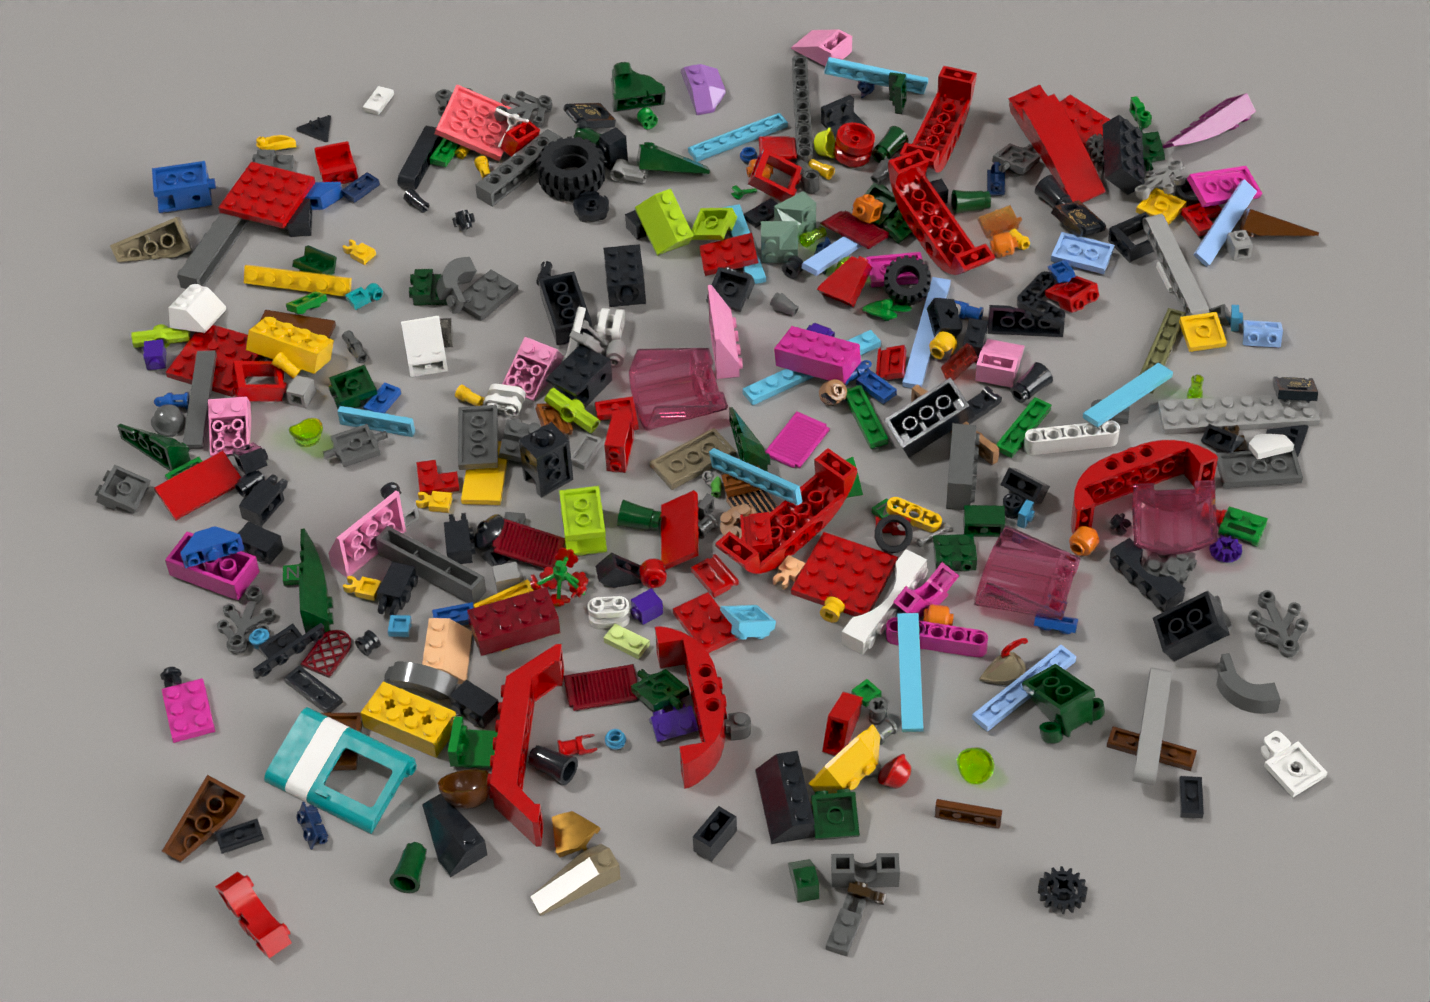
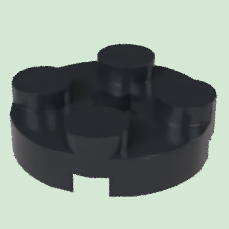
M596 191L584 192L573 202L574 213L581 222L603 220L607 217L609 211V200L605 195L603 197Z

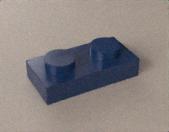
M366 172L342 189V196L355 203L377 188L380 182L379 179Z

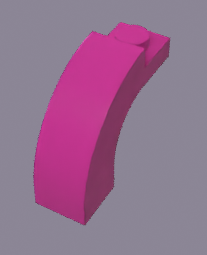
M941 563L921 587L911 590L905 586L893 603L906 613H918L919 617L924 616L925 609H928L931 604L940 605L949 595L947 591L958 579L959 575L944 563Z

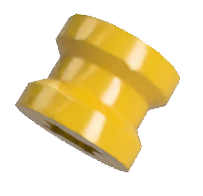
M828 597L825 600V606L820 610V616L830 623H835L839 620L840 613L845 609V605L838 598Z

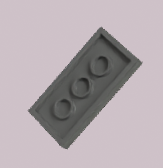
M497 405L458 407L459 470L498 468Z
M1295 448L1291 452L1258 460L1251 451L1232 452L1231 454L1228 452L1216 453L1218 456L1217 467L1223 488L1302 483L1303 480Z

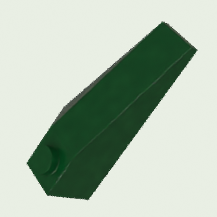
M644 142V145L639 144L636 159L639 169L710 173L708 166L657 146L655 143Z
M729 407V422L739 459L755 467L760 466V469L768 472V465H771L769 454H765L763 445L734 408Z
M124 424L117 425L122 440L169 471L191 460L189 448L183 442L180 443L174 438Z

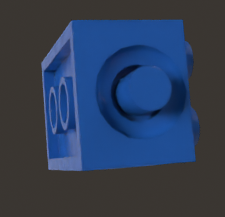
M205 161L152 168L153 193L158 199L159 213L212 205L211 189H216L215 178H209Z

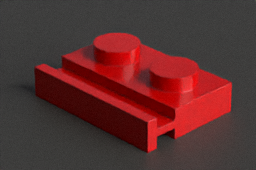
M905 345L887 347L886 350L878 349L876 375L886 380L904 378L907 351Z
M769 512L749 514V516L740 515L742 541L756 551L773 549Z
M716 554L712 558H707L691 567V572L713 598L730 590L732 586L739 585L737 577Z

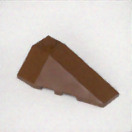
M1245 209L1240 225V230H1246L1248 236L1254 238V235L1318 236L1320 233L1253 209Z
M207 775L162 852L182 862L236 814L246 795Z

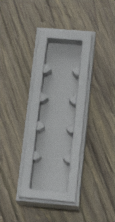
M574 330L571 331L569 336L574 341L606 357L607 351L599 346L600 342L593 339L594 337L586 333L580 334Z

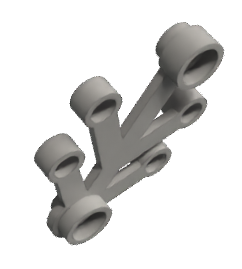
M1172 160L1168 163L1167 168L1146 172L1145 185L1135 188L1136 197L1139 200L1148 199L1150 191L1162 182L1164 184V193H1173L1175 191L1174 185L1170 182L1169 177L1175 175V185H1183L1185 177L1182 175V171L1185 169V165L1181 160Z

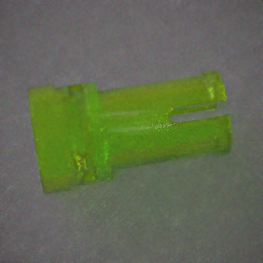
M819 226L810 232L801 234L799 236L801 245L808 248L816 240L827 235L826 229L823 226Z
M1196 374L1191 377V386L1187 392V399L1203 397V376Z

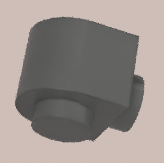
M743 712L728 713L729 720H725L726 733L730 732L731 741L749 737L751 734L750 716Z

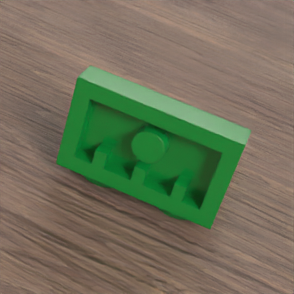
M454 716L448 747L450 767L492 769L490 768V757L495 754L493 738L497 737L498 732L468 729L464 725L463 717Z

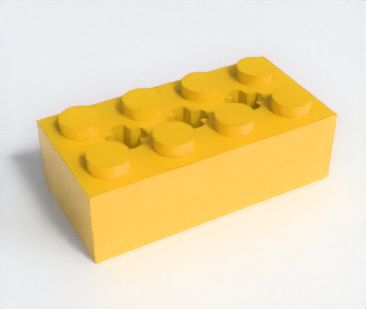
M265 317L249 329L246 350L273 360L282 352L296 367L315 374L331 360L334 340L327 338L325 335L312 333L308 329H300L290 323L277 321L273 317Z
M384 681L360 712L364 728L437 758L449 741L454 716H456V712Z

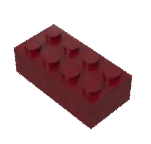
M547 587L467 610L469 625L480 656L561 633L559 617Z

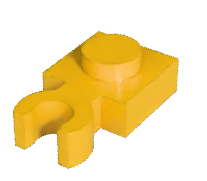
M351 239L349 240V247L346 245L342 246L344 253L350 254L352 259L363 265L376 255V251L372 247L362 242L356 245V242Z
M432 491V495H428L425 492H418L419 500H416L417 508L429 507V511L449 513L453 499L452 493Z
M347 576V582L351 585L343 584V590L346 593L355 592L356 597L375 601L381 581L363 576L358 581L353 576Z

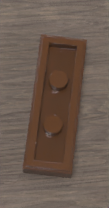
M937 799L935 817L999 829L1001 826L1002 810Z

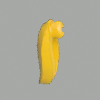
M273 135L266 138L263 136L261 138L260 136L256 139V146L261 150L276 151L297 147L295 139L285 135Z

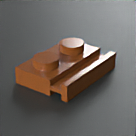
M547 403L536 405L535 410L541 427L552 422L563 434L572 435L573 428L571 423L565 422L561 418L559 411Z
M729 474L721 475L727 498L761 490Z

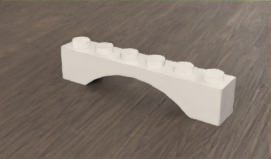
M907 549L903 552L895 563L896 582L889 597L874 610L853 617L842 631V645L862 655L868 648H872L875 638L878 634L881 635L884 632L887 621L894 618L899 606L893 603L905 586L915 590L918 582L921 579H925L928 573L927 559Z

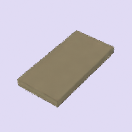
M712 428L650 461V467L673 490L713 468L709 451L713 448L733 457L736 456V450L715 428Z

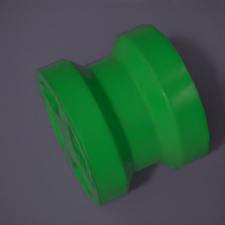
M642 108L637 113V120L644 129H652L656 126L658 118L650 108Z

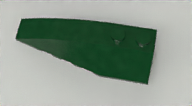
M303 528L300 534V614L305 633L320 623L324 625L326 633L331 631L330 625L334 624L333 612H330V609L333 608V598L328 594L320 557L305 528Z

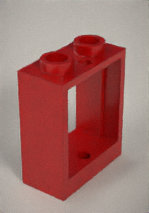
M764 148L757 157L748 185L783 202L795 196L797 191L795 186L801 180L802 175H800L802 167ZM766 164L792 176L788 188L762 176Z
M234 361L231 376L235 397H247L249 401H282L283 394H286L287 384L283 382L284 371L272 365V361ZM244 377H274L276 385L246 384Z
M613 410L604 444L607 471L626 473L634 442L632 412Z

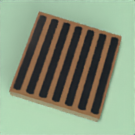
M762 489L729 498L726 497V502L730 508L747 504L756 513H770L777 507L770 494Z

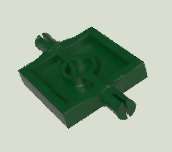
M1142 131L1143 159L1147 172L1149 169L1150 171L1154 169L1152 163L1165 160V153L1158 131L1143 133Z
M641 669V671L637 672V676L642 680L631 685L632 693L654 712L668 705H673L677 710L679 708L682 709L683 702L680 700L690 695L689 688L667 669L654 674H648L644 669Z

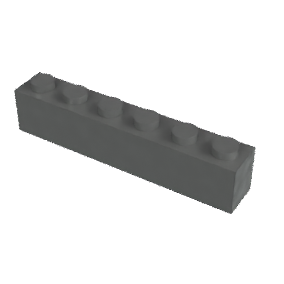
M220 213L208 232L204 234L201 242L195 247L194 252L187 258L184 266L178 271L177 278L179 279L180 287L187 289L192 284H199L204 287L250 220Z
M389 526L375 538L379 555L392 562L414 566L416 575L469 603H477L486 593L484 576Z

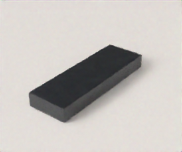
M300 665L284 678L286 684L324 713H331L343 703L342 697Z

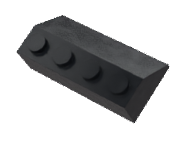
M798 750L775 754L755 769L771 844L815 837V822Z

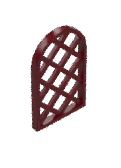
M331 630L323 634V637L317 641L302 661L301 667L330 678L350 651L352 643L349 634L342 630ZM337 634L338 637L330 639V635ZM348 638L349 642L342 644L341 639ZM339 640L340 645L332 647L331 642ZM329 643V648L322 649V644ZM341 648V653L334 654V649ZM331 650L332 655L324 657L323 652ZM321 653L322 658L315 660L313 655ZM333 658L334 663L327 665L326 660ZM317 662H324V666L316 667Z

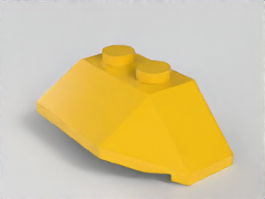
M872 724L867 730H864L817 773L815 778L808 783L814 792L828 791V794L837 793V790L840 789L853 790L859 785L860 780L875 770L879 762L880 734L876 727Z

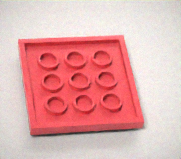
M456 85L434 134L500 161L504 150L498 148V145L509 124L507 119L503 122L497 121L494 112L498 106H504L507 109H511V107Z

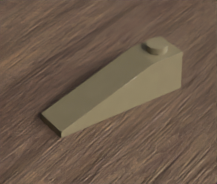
M175 217L110 245L117 262L174 258L192 250L188 234L180 217Z
M603 844L594 846L581 852L530 896L531 901L539 915H544L620 880L619 863L609 847Z

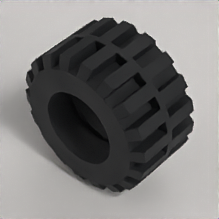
M904 255V258L901 259L899 256L896 261L892 260L890 266H887L884 275V287L886 294H889L891 300L895 299V303L899 304V302H902V305L910 303L911 306L916 301L918 303L921 302L922 298H925L927 292H929L931 273L930 270L928 271L927 264H923L922 259L916 260V256L912 255V258H908V255ZM909 272L913 273L919 281L915 287L905 289L898 285L896 279L900 274Z

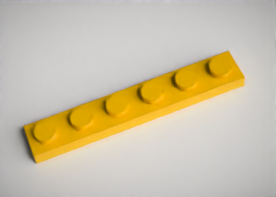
M245 265L243 283L345 296L351 292L352 278Z

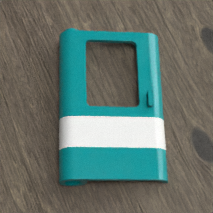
M306 707L299 714L266 770L264 781L372 834L404 777L407 778L415 773L417 764L415 758ZM345 749H349L392 770V775L372 807H368L325 786L328 776Z

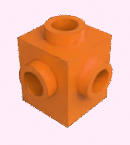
M865 194L855 199L852 215L858 217L863 222H874L880 218L883 203L874 199V196Z

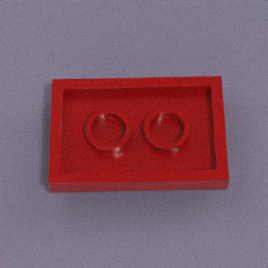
M752 233L699 246L705 276L716 274L718 267L737 269L759 263Z
M709 592L673 608L674 616L687 634L698 641L708 653L738 640L731 633L732 624L721 612L720 607Z

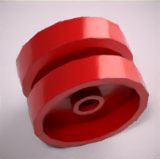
M846 123L840 126L837 131L833 155L836 160L846 166H864L871 159L875 134L863 124Z

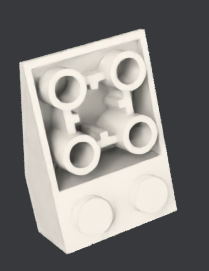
M439 316L402 321L401 325L410 377L448 371Z

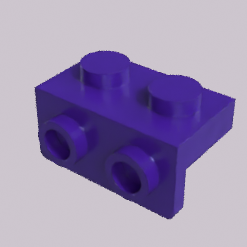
M683 704V708H679V710L673 707L674 711L665 713V709L653 712V716L649 718V723L652 725L656 742L698 731L692 706L686 707Z

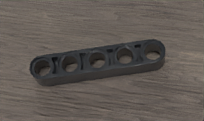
M424 127L398 175L397 184L399 187L416 190L430 166L429 158L444 139L434 134L437 127Z

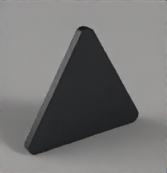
M331 116L317 117V120H310L309 123L297 127L296 130L320 141L328 142Z
M1299 425L1267 429L1266 434L1285 435L1294 444L1298 457L1309 426Z

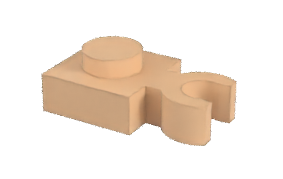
M788 555L778 567V574L773 577V585L783 581L782 589H787L789 580L795 582L806 563Z

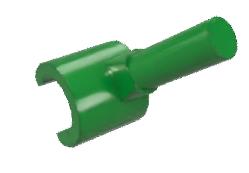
M737 185L731 188L734 191L731 195L736 199H741L745 194L757 192L756 188L741 190Z

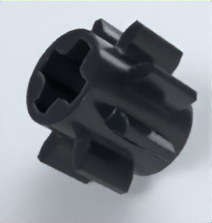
M468 210L455 213L456 217L452 219L454 227L459 226L460 231L473 227L472 223L475 222L473 213L469 214Z

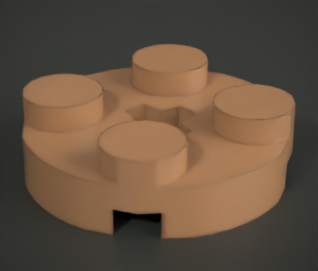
M742 504L724 512L720 517V530L723 536L730 531L738 538H741V527L736 526L741 522L740 515L749 516V514H754L756 511L749 507V505Z

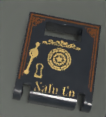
M572 103L564 105L563 110L575 124H578L580 129L586 127H615L616 119L601 103Z
M1080 200L1055 205L1052 209L1051 214L1077 237L1099 233L1106 229V224Z
M1273 377V387L1277 399H1283L1284 402H1287V400L1306 401V403L1317 401L1318 390L1313 378Z

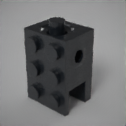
M640 244L603 248L609 307L646 304Z
M580 344L546 378V382L554 385L556 390L569 399L580 400L584 408H586L612 381L611 359Z
M552 422L519 439L523 478L525 481L531 478L535 480L536 492L541 498L574 480L570 441Z

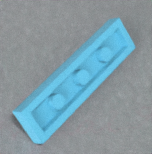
M340 406L337 411L341 425L359 427L367 424L370 430L386 431L387 433L413 437L415 433L413 418Z

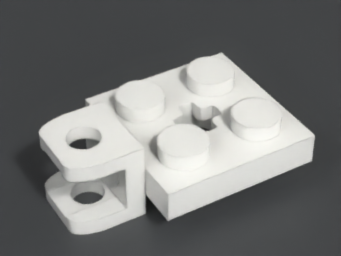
M1274 731L1264 738L1265 745L1260 750L1263 757L1267 760L1264 767L1292 797H1295L1326 777L1328 772L1299 741L1291 745V742L1279 731ZM1291 766L1300 768L1299 773L1293 772Z

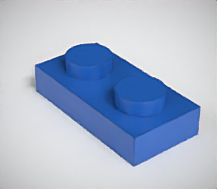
M1065 260L1047 266L1049 272L1052 273L1058 283H1066L1071 278L1076 277L1073 268Z
M868 370L856 379L857 386L861 385L864 391L883 405L897 395L896 388L871 370Z
M384 382L377 390L378 394L372 396L363 407L364 410L385 414L401 395V389Z
M473 602L432 610L433 618H450L462 626L469 625L467 610L474 608Z
M1037 611L1034 626H1038L1039 629H1055L1063 634L1075 633L1078 624L1077 618Z

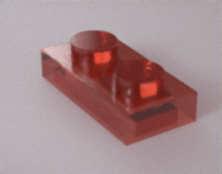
M967 343L940 368L946 380L951 377L954 381L978 360V357L972 345Z

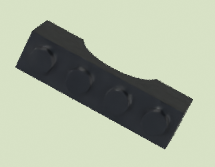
M1131 538L1126 539L1111 549L1109 562L1112 567L1118 569L1156 607L1165 612L1183 601L1186 588L1173 576H1154L1142 568L1143 549Z

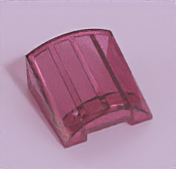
M709 348L637 349L629 369V381L637 416L646 431L727 410L728 405L724 393L719 392L712 370L714 362Z
M1215 480L1195 481V489L1155 490L1154 483L1134 484L1132 502L1134 545L1157 553L1182 554L1203 549L1217 542Z
M1005 526L986 562L976 591L974 605L1062 620L1068 603L1066 601L1073 577L1077 573L1081 558L1010 526Z

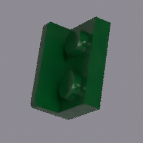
M890 72L889 100L895 106V114H902L907 102L906 74Z
M900 210L893 215V220L889 218L882 225L884 227L883 230L889 232V235L898 244L912 233Z

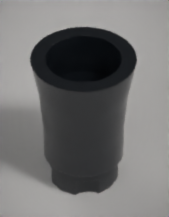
M1053 175L1044 177L1035 187V194L1052 207L1073 202Z
M1035 362L1026 374L1015 383L1010 392L1016 401L1023 403L1038 391L1051 384L1053 376L1045 365Z
M536 745L528 756V763L551 776L562 785L568 784L577 771L578 759L576 757L553 751L547 747Z

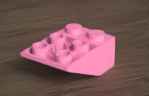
M839 29L812 30L794 44L791 49L826 66L829 57L843 60L852 52V36Z
M524 337L502 384L522 388L526 392L525 398L534 401L548 384L546 378L561 364L564 356L556 348Z
M987 339L977 361L975 381L1012 388L1025 346Z
M247 397L208 399L210 456H214L221 451H224L226 455H233L232 450L250 444L251 402Z

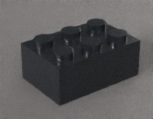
M1205 591L1153 617L1162 651L1174 662L1230 635L1220 603L1209 591Z

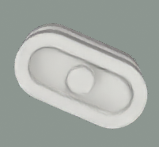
M602 308L601 312L598 311L597 313L598 325L594 326V331L604 340H606L607 335L612 336V341L621 340L625 324V310L616 309L614 315L611 314L609 308ZM610 322H613L612 328H609Z
M492 384L489 387L488 396H486L483 406L497 405L498 414L517 416L521 411L526 392L517 386Z
M596 597L588 602L589 623L593 628H611L614 624L625 627L629 624V602L625 597Z

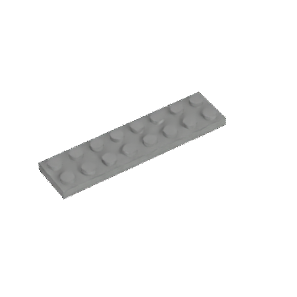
M1276 394L1158 400L1157 404L1164 434L1205 432L1208 424L1221 429L1227 426L1228 430L1231 431L1234 430L1235 425H1238L1240 430L1299 425L1317 426L1320 422L1315 401L1306 403V401L1287 400V402H1284L1283 399H1277Z

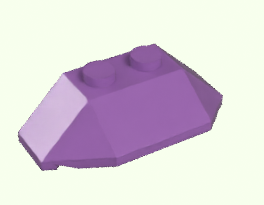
M703 64L683 67L681 74L696 115L714 112L716 106L726 93L718 69Z

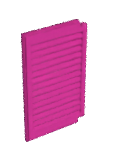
M797 411L765 450V454H769L771 459L794 468L796 466L800 468L829 432L830 428L826 427L827 424Z

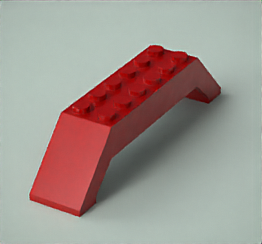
M555 644L506 676L505 685H501L503 701L498 704L500 720L496 719L495 731L498 734L497 737L493 738L495 754L490 757L492 773H488L487 786L490 787L489 798L493 799L494 808L536 847L542 846L544 830L541 805L535 804L523 792L535 702L556 686H563L565 668L562 644Z

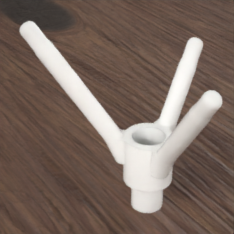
M496 108L497 112L508 118L509 126L506 132L519 122H529L528 119L520 118L518 114H509ZM504 136L502 137L498 145V148L501 147Z

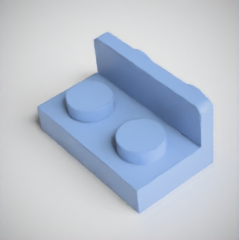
M1243 320V345L1281 347L1283 335L1281 322Z

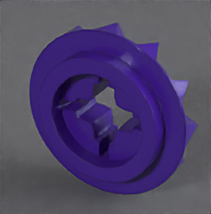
M1221 535L1219 538L1214 537L1210 543L1209 551L1216 560L1231 563L1241 557L1242 544L1238 543V539H1232L1231 536L1227 538ZM1223 546H1224V547L1230 546V550L1227 549V548L1222 550V548H1223Z

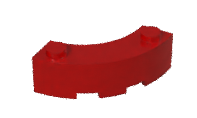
M237 871L216 885L215 888L229 911L231 910L237 918L240 917L238 924L244 932L257 942V948L265 956L271 958L292 943L288 936L291 933L284 923L280 924L263 905L252 889L254 884L248 875L244 876Z

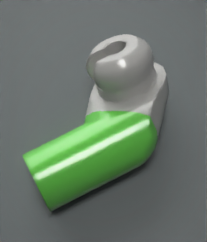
M705 471L702 479L712 488L711 495L716 498L720 497L721 478L710 471Z

